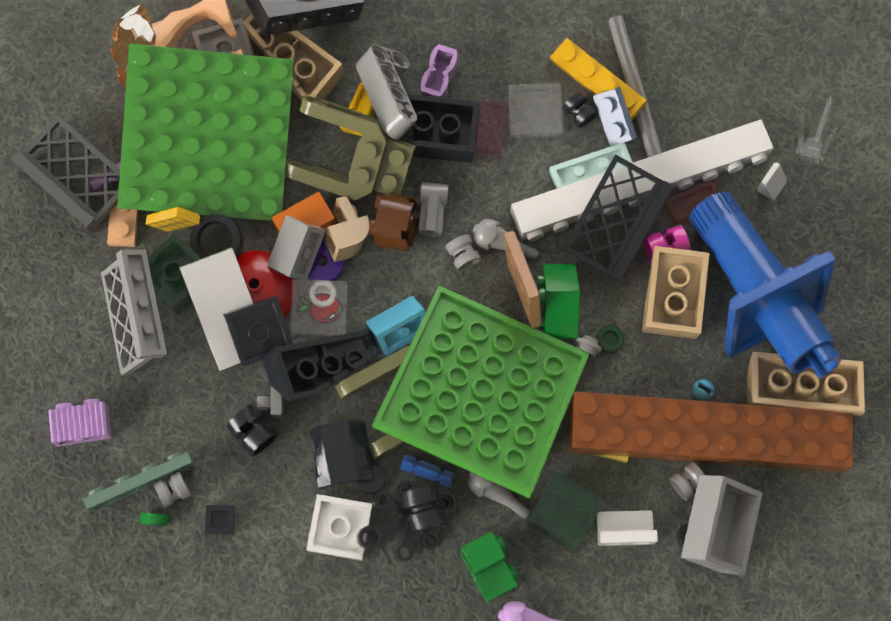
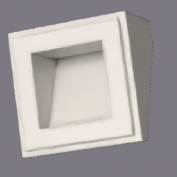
M779 163L773 164L757 188L758 192L773 201L787 182Z

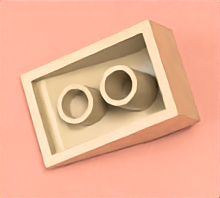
M654 246L642 332L696 339L701 334L709 253Z

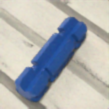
M408 454L404 456L401 463L403 471L408 473L414 471V475L434 483L437 480L440 482L439 485L447 488L452 485L455 473L445 469L442 471L440 470L441 467L421 459L416 461V457Z

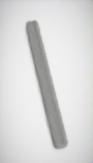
M620 15L611 17L609 19V27L625 82L630 88L646 99L623 17ZM647 103L636 115V120L647 158L661 154L662 151Z

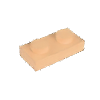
M117 203L109 215L107 244L109 246L136 247L139 210L117 208Z

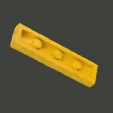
M568 38L550 56V60L594 95L620 87L631 121L647 104L645 98Z

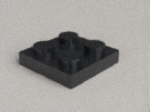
M276 295L223 313L242 367L262 360L273 348L293 344Z

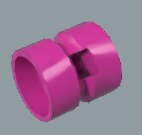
M681 225L665 229L663 235L660 232L646 235L643 240L650 265L652 263L654 246L691 251L689 239Z

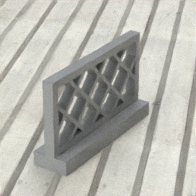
M146 249L120 250L116 253L117 260L101 272L121 376L130 375L153 358H162L167 355Z

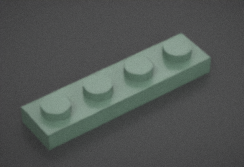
M183 452L174 453L167 457V462L158 466L156 463L149 464L141 469L142 473L133 477L125 475L116 479L113 486L106 489L104 486L91 490L88 493L89 496L83 498L86 509L93 513L149 488L161 479L167 480L178 471L181 473L195 467V464L188 452L185 454Z

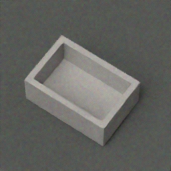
M699 475L681 558L719 573L745 575L763 493L725 476Z

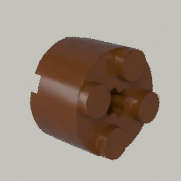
M388 193L377 195L375 201L376 219H371L369 225V235H373V244L376 247L410 251L409 247H412L414 244L419 221L414 214V210L419 211L418 198Z

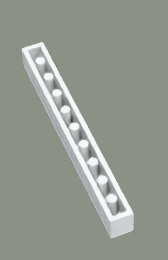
M758 120L632 164L674 185L672 189L678 187L679 190H684L693 186L695 181L701 179L704 182L711 181L719 176L718 173L727 170L728 173H734L741 170L745 164L752 162L753 165L765 162L773 150V145L762 120ZM622 166L613 169L612 174L615 183L630 179L627 167ZM632 171L633 177L641 176L636 172ZM604 173L511 204L510 213L521 241L525 239L529 241L538 240L544 236L543 233L551 230L554 233H558L569 228V224L577 222ZM610 177L604 186L611 184ZM646 178L635 180L638 195L650 193L655 183ZM631 182L616 186L620 201L635 197ZM613 187L601 190L599 194L601 206L616 203ZM645 198L640 199L641 204L644 202ZM634 200L621 204V206L629 205V207H635L637 202ZM595 201L591 210L598 208L597 201ZM618 205L603 209L605 216L619 211ZM600 212L589 213L585 219L586 223L592 221L594 216L600 214Z

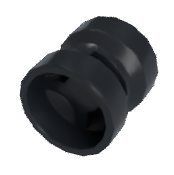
M583 91L571 96L562 106V109L567 114L572 115L574 118L573 122L578 128H582L590 123L599 113L594 105L588 103V97Z

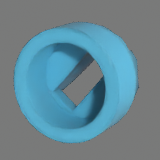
M706 379L698 380L692 387V395L697 401H709L715 392L713 384ZM700 384L709 391H711L710 394H708L705 390L699 388L698 385Z

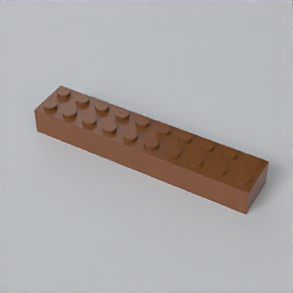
M574 392L570 400L568 453L843 473L853 468V413Z

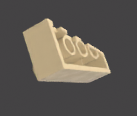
M252 13L243 22L248 36L265 57L294 60L292 90L301 101L303 96H312L324 100L345 75L341 62L297 30L263 36Z

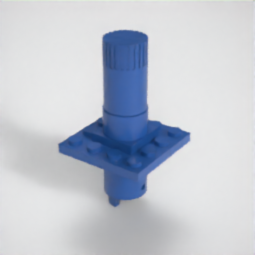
M718 192L707 197L693 209L689 221L723 269L737 293L731 299L728 311L724 351L729 359L769 340L791 373H800L813 368L820 379L830 374L840 364L841 357L839 351H835L836 341L817 314L824 311L835 258L830 251L822 255L815 254L808 258L804 264L796 268L792 266L785 270L730 193Z

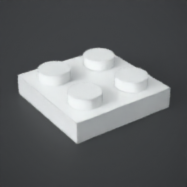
M317 494L306 550L363 561L365 549L358 545L356 537L360 529L369 526L373 504ZM365 533V534L363 535V540H364L365 543H366V539H367V534H368V533Z

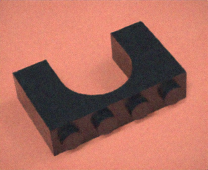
M245 0L263 36L329 26L343 22H353L359 20L365 2L364 0H318L314 2L298 0Z

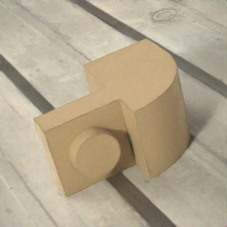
M347 196L336 199L332 213L338 224L329 226L324 237V242L334 263L358 254L369 232L370 223L368 216L358 218L356 207L350 204Z

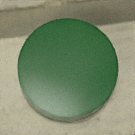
M141 512V524L168 525L169 515Z

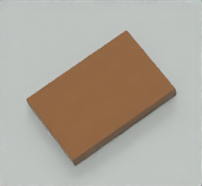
M515 232L504 233L507 266L531 328H536L542 324L540 294Z

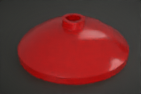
M252 250L239 254L236 259L253 303L276 295L285 318L296 300V279L288 277L268 266L271 252ZM253 281L259 282V286L255 289L250 288V283Z

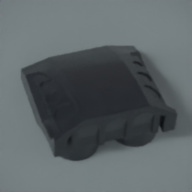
M346 420L322 424L310 430L315 458L316 479L320 490L336 484L362 480L374 481L372 455L369 449L367 427L364 421Z

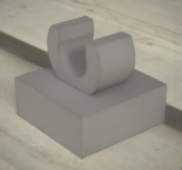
M271 387V397L257 396V408H259V411L271 410L273 419H284V397Z

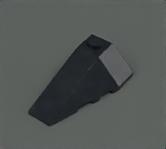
M368 329L276 347L262 361L270 385L288 402L316 396L378 356L379 351L373 333Z

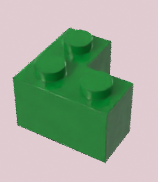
M543 264V275H538L537 277L540 305H544L543 312H541L542 324L539 328H543L544 333L557 339H578L580 288L576 264Z
M493 532L461 547L460 552L486 604L516 589L518 586L516 581L519 580L513 565L507 566L505 562L507 548L500 535L495 537Z

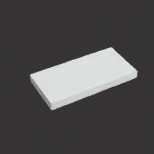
M232 248L179 267L219 371L240 363L223 313L253 303Z

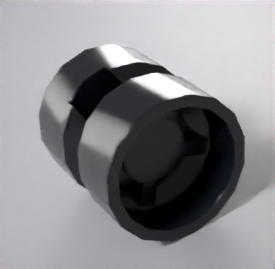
M250 404L240 410L226 425V428L236 439H242L241 445L251 457L261 453L279 435L269 421L263 422L264 416L254 404Z
M437 484L401 493L405 508L411 510V513L407 516L410 532L446 524L443 508L436 506L440 497Z

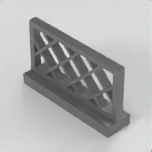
M59 115L48 124L22 153L17 152L11 158L13 162L93 233L102 226L99 223L118 203L119 190L109 191V178L120 177V169ZM61 124L66 129V140L53 141V132ZM71 144L85 145V156L71 157ZM66 145V158L53 159V146ZM39 147L48 148V159L36 160L31 155ZM90 151L94 153L95 156H90ZM102 160L104 162V173L90 174V161ZM85 162V175L72 176V163ZM66 163V176L55 177L53 175V164ZM104 178V192H91L90 179ZM85 180V193L74 194L72 192V181ZM67 181V187L61 182ZM104 197V206L96 214L91 209V198ZM80 198H86V204Z

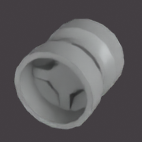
M468 234L453 239L445 246L448 254L452 255L455 259L454 265L457 271L470 268L481 260L478 251L473 249V241Z
M691 462L684 468V472L681 474L676 473L669 480L679 496L687 501L694 495V491L697 489L699 475L705 474L694 462Z
M180 471L172 474L168 480L161 479L154 483L158 496L165 508L174 505V502L178 499L184 500L191 496V492Z

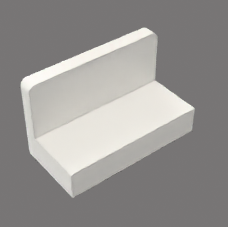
M651 510L598 512L596 514L598 546L650 545L657 542V530H654L653 512Z

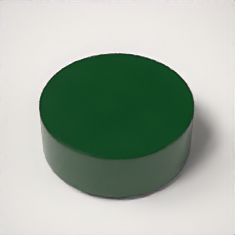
M612 325L601 328L596 337L599 341L598 345L602 348L601 351L608 354L619 351L624 343L622 331Z

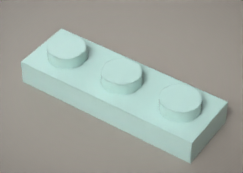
M623 142L550 167L549 172L555 188L557 189L604 173L615 154L633 163L625 143ZM617 162L614 169L622 167L623 165Z

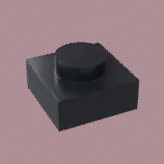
M206 505L205 534L235 535V506Z

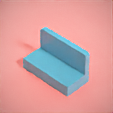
M410 296L371 318L366 323L375 335L383 353L388 356L413 341L426 312L413 296Z

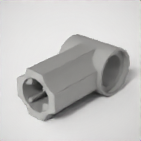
M422 182L419 234L430 237L442 235L444 208H447L449 185Z

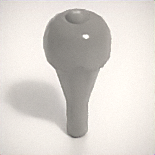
M489 218L483 219L473 228L474 242L485 250L492 248L506 251L504 233L507 231L500 227V222ZM519 241L524 256L536 260L539 251Z
M473 472L469 473L468 486L478 497L484 496L503 504L523 519L530 515L531 510L518 501L508 488Z

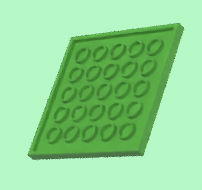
M129 43L117 208L160 212L181 207L199 215L221 214L232 218L272 221L273 216L282 212L294 60Z
M438 286L372 427L529 498L590 353L531 328L444 287Z

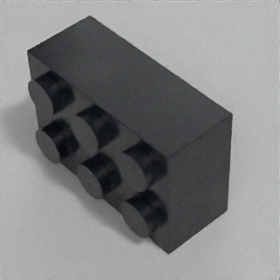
M407 94L417 115V121L398 140L416 146L413 157L473 163L479 102Z

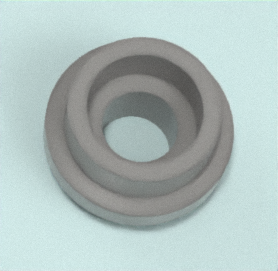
M584 335L583 338L579 337L575 341L577 348L590 353L588 358L594 359L596 354H600L602 350L598 345L599 341L591 336Z

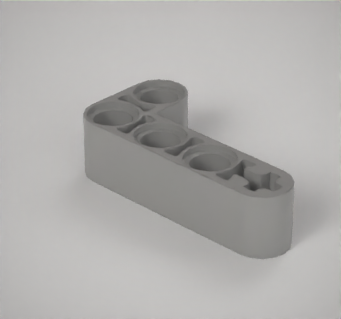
M373 44L355 66L384 132L391 138L398 140L417 121V115L400 80V77L407 71L410 64L407 58L400 52Z

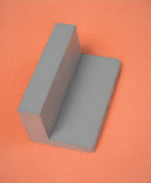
M287 215L269 258L268 266L288 277L307 280L326 230Z

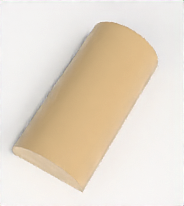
M752 352L747 373V403L749 405L853 413V416L861 417L865 413L863 361L841 360L836 369L820 379L813 368L800 373H791L779 354Z

